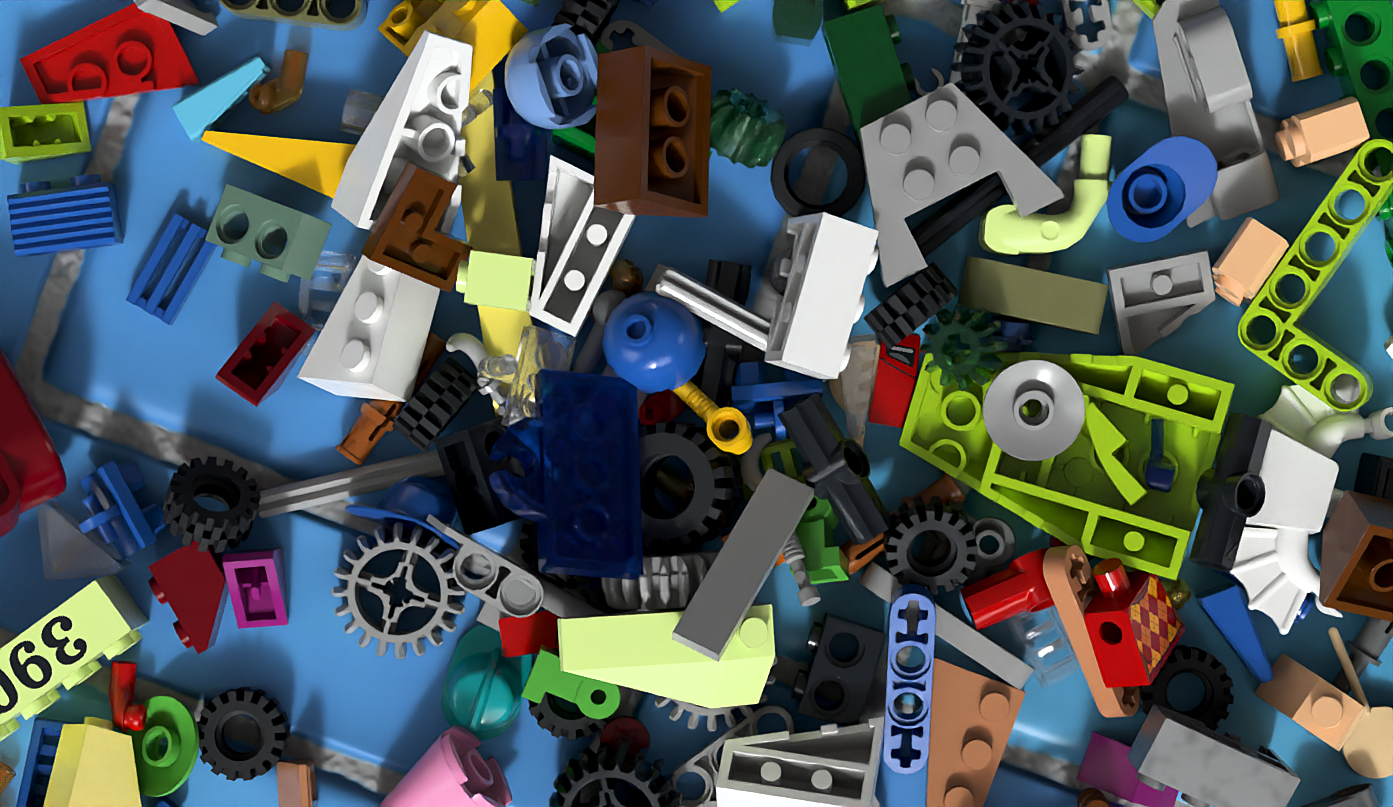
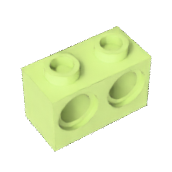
M470 250L469 261L460 260L456 291L465 293L464 302L470 305L530 312L536 261L533 258Z

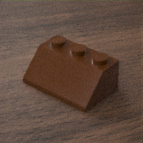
M646 45L598 54L593 206L627 215L708 217L711 66Z
M1350 490L1345 491L1323 529L1319 601L1322 606L1393 622V501Z

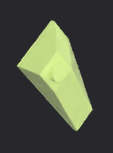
M752 603L719 662L672 639L673 630L686 608L557 619L560 671L707 708L758 704L775 658L772 604Z

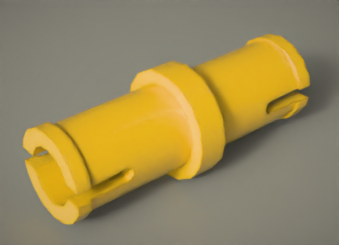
M1273 0L1280 26L1275 31L1277 39H1283L1292 82L1324 74L1320 66L1312 30L1317 29L1315 19L1309 20L1305 0Z

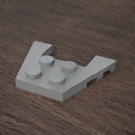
M952 82L859 130L868 192L873 212L874 230L879 231L876 244L879 248L880 271L885 288L928 267L905 222V218L976 181L997 172L1021 218L1064 197L1061 189Z

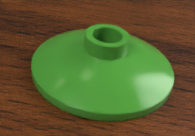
M155 696L142 702L141 704L147 708L148 712L145 727L141 731H133L131 729H128L127 732L122 731V734L132 736L139 792L146 796L161 797L177 790L189 777L198 755L199 731L196 719L184 702L170 696Z

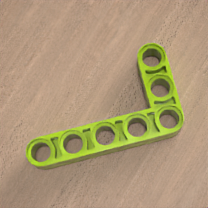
M1373 139L1366 142L1358 150L1238 324L1239 339L1249 351L1329 407L1344 412L1357 409L1370 400L1374 384L1372 377L1364 367L1301 325L1300 322L1393 191V170L1386 176L1378 177L1371 172L1369 167V158L1375 150L1387 148L1393 153V141L1386 139ZM1355 190L1363 196L1365 208L1359 217L1351 220L1341 213L1339 201L1347 191ZM1320 232L1329 234L1335 243V251L1326 261L1316 259L1310 250L1312 238ZM1290 274L1298 275L1305 284V294L1296 303L1288 301L1281 292L1283 279ZM1261 315L1269 317L1276 326V335L1268 344L1259 342L1252 332L1254 321ZM1302 344L1311 346L1318 355V364L1312 372H1303L1294 363V352ZM1341 374H1350L1359 381L1361 386L1360 394L1355 401H1345L1337 395L1335 383Z

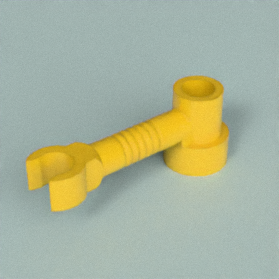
M691 380L672 391L683 402H686L700 418H703L707 423L708 437L719 449L736 455L743 454L750 449L753 442L751 426L747 418L738 409L733 407L719 408ZM739 430L734 438L728 439L733 431Z

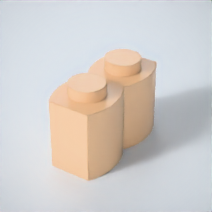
M1353 96L1284 119L1280 122V131L1275 133V141L1281 158L1284 161L1290 160L1294 167H1300L1363 146L1369 141L1370 137L1359 102Z
M1247 217L1212 267L1214 272L1212 279L1217 286L1214 291L1237 307H1240L1243 301L1251 305L1286 255V250L1289 247L1288 242L1257 220Z

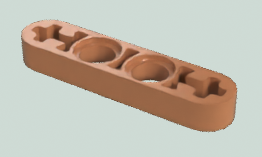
M1078 545L1051 547L1044 555L1043 575L1100 713L1106 718L1133 716L1139 707V686L1105 687L1083 619L1084 610L1099 590L1083 549Z

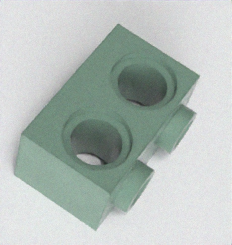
M226 184L205 241L223 247L221 258L249 268L252 259L261 262L262 265L259 273L288 283L290 275L293 274L310 281L332 224Z

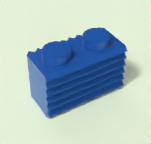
M100 174L71 177V187L52 189L51 181L21 184L20 194L7 195L15 255L31 257L123 244L115 184L101 182Z

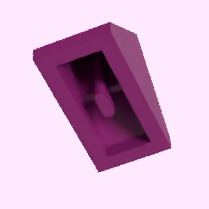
M283 547L239 550L224 554L222 564L238 629L288 625L289 617Z
M1092 731L1076 777L1078 780L1132 803L1148 807H1174L1178 790L1166 785L1164 791H1159L1136 778L1138 771L1126 757L1132 747L1131 744Z

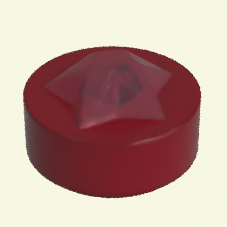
M632 716L613 718L604 726L600 736V744L607 741L614 753L617 752L619 745L625 741L628 742L630 754L637 755L638 751L644 747H647V750H649L650 736L646 726Z

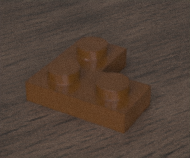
M408 161L361 253L371 261L450 293L457 280L460 260L467 261L470 250H473V247L465 241L435 229L458 185L449 178Z

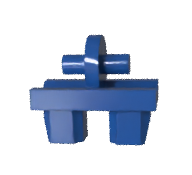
M758 361L739 363L737 365L735 386H731L732 407L738 409L744 416L754 415L755 429L774 427L776 442L786 441V429L777 415L812 393L818 392L822 399V379H814L811 376L784 368L785 382L766 383L764 363Z
M113 460L80 480L88 495L82 502L91 518L78 526L83 534L97 528L104 543L107 545L113 542L122 560L156 542L155 536L164 530L168 524L164 523V513L161 507L154 503L141 510L133 497V492L145 486V478L137 463L130 462L117 466Z

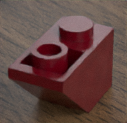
M192 541L189 547L185 545L148 566L153 575L148 579V583L157 600L162 605L169 603L178 618L177 621L173 622V626L181 642L188 649L194 646L196 652L200 654L215 645L229 588L222 564V557L220 553H215L214 545H208L207 551L202 552L198 551L199 542Z

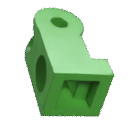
M815 495L795 528L805 555L803 563L807 573L810 575L811 584L850 580L849 560L839 546L834 547V529L839 523V518L827 499L822 500ZM790 565V572H791L792 575L794 576L792 567H791V565Z
M544 645L540 647L521 694V697L540 704L546 691L576 703L583 714L594 719H603L612 715L618 708L621 698L619 685L560 671L559 652Z

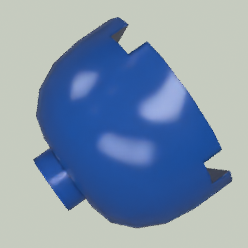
M641 291L626 297L611 311L603 328L602 348L607 364L621 381L628 386L646 394H656L655 392L667 389L673 391L687 383L697 373L705 357L706 344L703 343L704 333L702 330L704 326L698 315L689 311L674 299L663 297L656 291Z

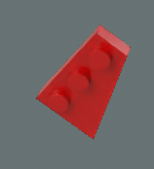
M136 3L19 59L41 105L75 103L202 86L172 22L137 8Z

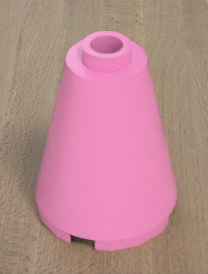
M454 725L439 736L378 807H506L512 802V794L508 781L495 758L492 756L485 761L476 750L483 743L466 728Z

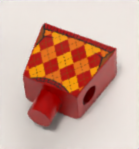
M1119 558L1103 560L1092 570L1099 590L1084 610L1083 618L1106 688L1151 685L1185 632V625L1156 574L1146 571L1126 572Z

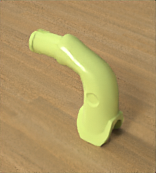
M1095 134L1082 136L1079 179L1074 180L1073 201L1068 211L1056 215L1031 213L1021 218L1014 205L1006 204L993 207L981 215L978 231L979 245L984 250L993 254L1017 256L1018 254H1044L1064 250L1082 239L1105 204L1110 186L1113 183L1109 181L1112 136Z

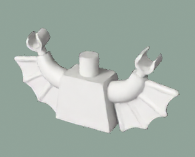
M1341 374L1335 383L1337 395L1345 401H1355L1358 398L1361 387L1359 381L1350 374ZM1283 385L1274 406L1264 414L1257 416V418L1273 425L1259 473L1265 484V501L1257 515L1250 518L1247 517L1234 566L1230 573L1244 585L1249 599L1248 608L1250 610L1257 609L1270 616L1279 628V632L1283 635L1289 632L1307 593L1311 591L1316 594L1315 602L1319 611L1324 614L1343 617L1340 612L1333 608L1322 606L1319 601L1320 572L1309 559L1308 535L1320 532L1325 516L1331 517L1345 491L1334 488L1339 471V464L1331 460L1340 444L1347 440L1363 438L1365 433H1368L1375 440L1392 438L1393 431L1387 429L1384 418L1385 416L1393 415V407L1371 412L1367 418L1363 419L1359 415V408L1349 412L1338 411L1329 407L1299 385Z

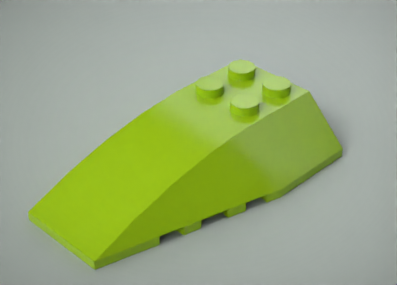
M927 348L899 445L1067 545H1078L1083 549L1084 553L1099 558H1119L1123 565L1177 581L1201 509L1196 496L1197 483L1205 470L1213 468L1235 384L1138 356ZM1031 359L1049 361L1065 369L1079 385L1084 398L1085 408L1093 402L1129 440V443L1115 456L1149 493L1134 506L1130 505L1120 493L1098 457L1088 429L1086 414L1077 438L1066 450L1054 457L1039 461H1028L1015 458L1004 452L990 437L983 419L984 397L993 379L1006 367ZM1029 399L1023 405V413L1029 417L1036 416L1041 410V403L1037 399Z

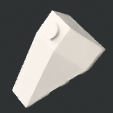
M427 30L422 34L348 158L331 207L356 227L372 231L407 162L410 161L449 178L458 185L435 228L449 234L461 202L462 185L457 180L459 156H464L466 139L461 137L463 110L468 107L473 52V46L469 43Z

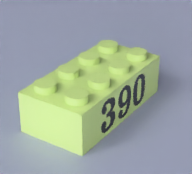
M115 574L94 580L0 649V742L21 727L16 720L20 715H23L25 720H28L35 714H39L62 697L57 691L60 686L64 685L69 690L76 684L79 685L102 668L97 659L105 654L108 660L116 655L122 654L143 638L138 630L146 625L149 620Z

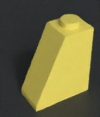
M85 717L83 724H63L43 807H142L132 736L113 731V722L95 717Z

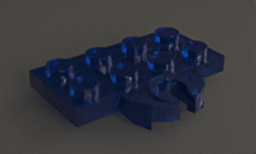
M540 369L534 375L535 417H525L512 424L500 435L489 454V458L495 461H499L507 456L515 457L522 463L525 477H514L506 470L495 471L489 477L491 486L502 504L519 517L538 522L539 572L637 580L644 575L637 387L620 377Z

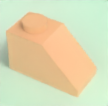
M1282 653L1271 668L1274 675L1272 677L1273 680L1261 683L1254 694L1339 752L1366 714L1367 709L1314 672Z

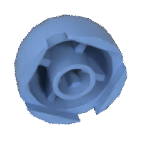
M566 23L527 33L510 50L505 63L504 83L507 96L515 111L525 121L545 129H564L586 124L596 114L597 104L592 103L595 89H597L598 55L590 39L584 33L575 35L569 29L572 26Z

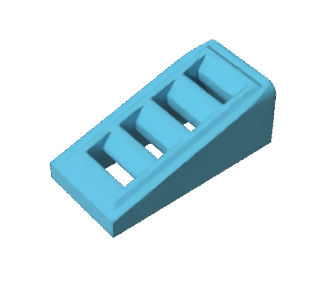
M256 56L173 104L172 108L191 141L195 143L202 141L201 138L204 131H213L267 76L271 68L264 59Z

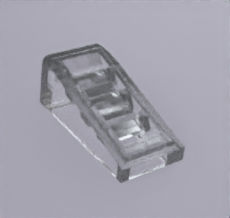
M321 251L311 280L301 278L298 317L314 329L322 331L328 319L311 317L312 310L332 312L338 299L315 297V289L339 292L340 298L357 267V255ZM317 270L341 273V279L317 276ZM311 338L301 355H309L317 341L316 338Z
M877 334L849 337L848 343L851 344L850 358L845 369L840 372L848 438L855 441H861L865 430L878 345Z
M1055 605L1035 613H1028L1026 610L1005 619L1029 666L1034 669L1033 673L1042 689L1059 682L1081 669ZM1046 612L1049 620L1025 632L1022 624ZM1056 631L1059 636L1058 639L1037 650L1034 648L1033 642ZM1066 649L1068 657L1048 668L1045 667L1043 660Z

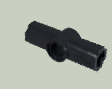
M709 259L705 285L745 306L749 293L752 266ZM700 317L704 328L702 327L704 333L703 343L706 344V351L697 373L690 380L719 408L728 407L735 363L739 364L743 340ZM685 402L684 408L691 409Z
M818 392L804 397L777 415L804 459L802 472L807 486L814 489L816 497L829 501L855 546L874 539L895 523L868 478L870 475V464L865 451L854 439L844 438Z
M1231 413L1229 416L1215 468L1205 470L1197 483V502L1203 511L1189 561L1221 572L1230 573L1233 569L1247 517L1250 518L1257 515L1265 501V484L1259 473L1273 426L1271 423L1246 414Z

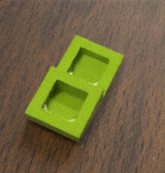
M1092 402L1085 408V414L1093 445L1101 463L1117 489L1130 505L1134 506L1149 492L1115 456L1129 443V440Z

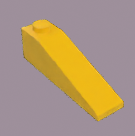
M204 131L201 138L202 141L331 198L335 196L348 158L356 147L354 144Z

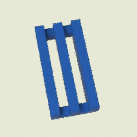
M175 213L127 296L126 301L142 308L168 325H172L217 245L205 241L208 231ZM181 228L187 230L188 232L149 300H147L143 295ZM199 237L205 242L165 310L159 304L196 239Z

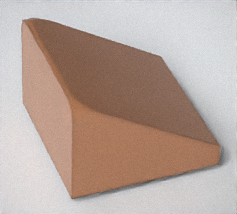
M312 758L278 761L276 770L279 807H317L315 761Z

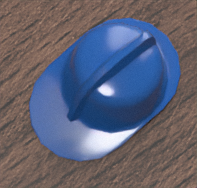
M1183 135L1167 137L1150 146L1133 162L1124 167L1110 186L1106 205L1108 218L1114 229L1126 239L1141 243L1159 240L1170 233L1178 224L1197 210L1213 193L1218 173L1217 162L1212 152L1198 139Z
M414 476L406 477L396 482L376 508L359 505H347L345 507L346 511L357 517L382 525L394 527L395 523L402 522L404 523L405 530L410 532L413 531L416 525H421L424 527L423 537L430 540L434 534H437L442 538L440 541L441 545L448 548L452 547L456 550L461 546L454 539L426 521L428 515L431 514L455 528L458 511L450 488L431 478Z

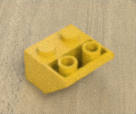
M404 0L391 10L388 18L377 28L407 58H409L425 30L472 45L469 94L529 31L500 0Z

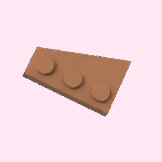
M934 657L925 807H983L1026 692L1024 690H1019L1009 684Z

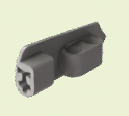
M1164 0L1153 17L1152 24L1171 137L1183 135L1198 139L1210 149L1217 162L1218 178L1213 193L1197 210L1186 218L1187 225L1193 228L1215 216H1218L1221 220H1228L1272 204L1280 198V192L1250 99L1253 98L1251 84L1232 25L1225 10L1219 5L1218 0Z
M431 514L428 515L427 522L444 534L462 543L453 561V576L457 584L490 605L517 618L528 617L534 614L541 606L561 618L605 615L604 612ZM471 554H479L490 562L491 569L486 577L482 579H470L461 569L462 561ZM518 579L534 589L536 592L532 600L522 605L512 603L506 596L507 586L511 582Z

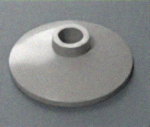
M1024 360L1003 369L989 385L983 402L984 423L995 444L1007 454L1028 461L1049 459L1066 450L1077 438L1085 416L1084 398L1075 379L1062 367L1045 360ZM1029 399H1037L1041 403L1040 412L1033 417L1026 416L1023 413V405Z

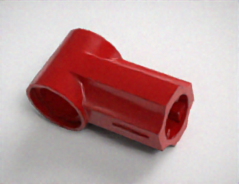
M1048 548L1027 553L1012 561L1008 565V569L960 589L965 606L977 631L1026 610L1028 613H1035L1055 605L1043 575V559Z

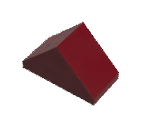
M274 301L218 371L215 378L258 407L279 389L315 334L316 329Z

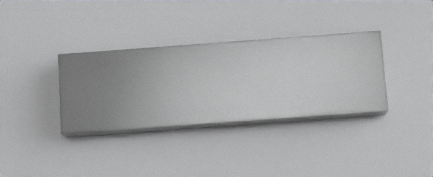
M768 468L673 630V640L717 662L720 661L813 499V488L774 469Z

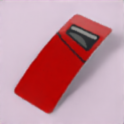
M910 334L891 349H888L881 341L873 398L868 418L870 423L904 428L913 398L920 351V336Z
M546 610L523 618L512 616L499 619L498 623L504 656L509 658L538 653L541 645L553 650L559 649L557 619L561 617Z

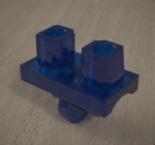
M493 89L496 181L548 180L546 129L525 121L512 106L506 89Z

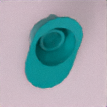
M485 624L475 626L467 632L455 649L442 689L441 707L445 720L451 727L454 725L464 727L479 740L498 737L509 729L519 714L524 697H521V694L532 669V654L506 658L503 654L500 632Z

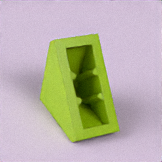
M83 102L0 107V158L3 161L18 165L92 151Z

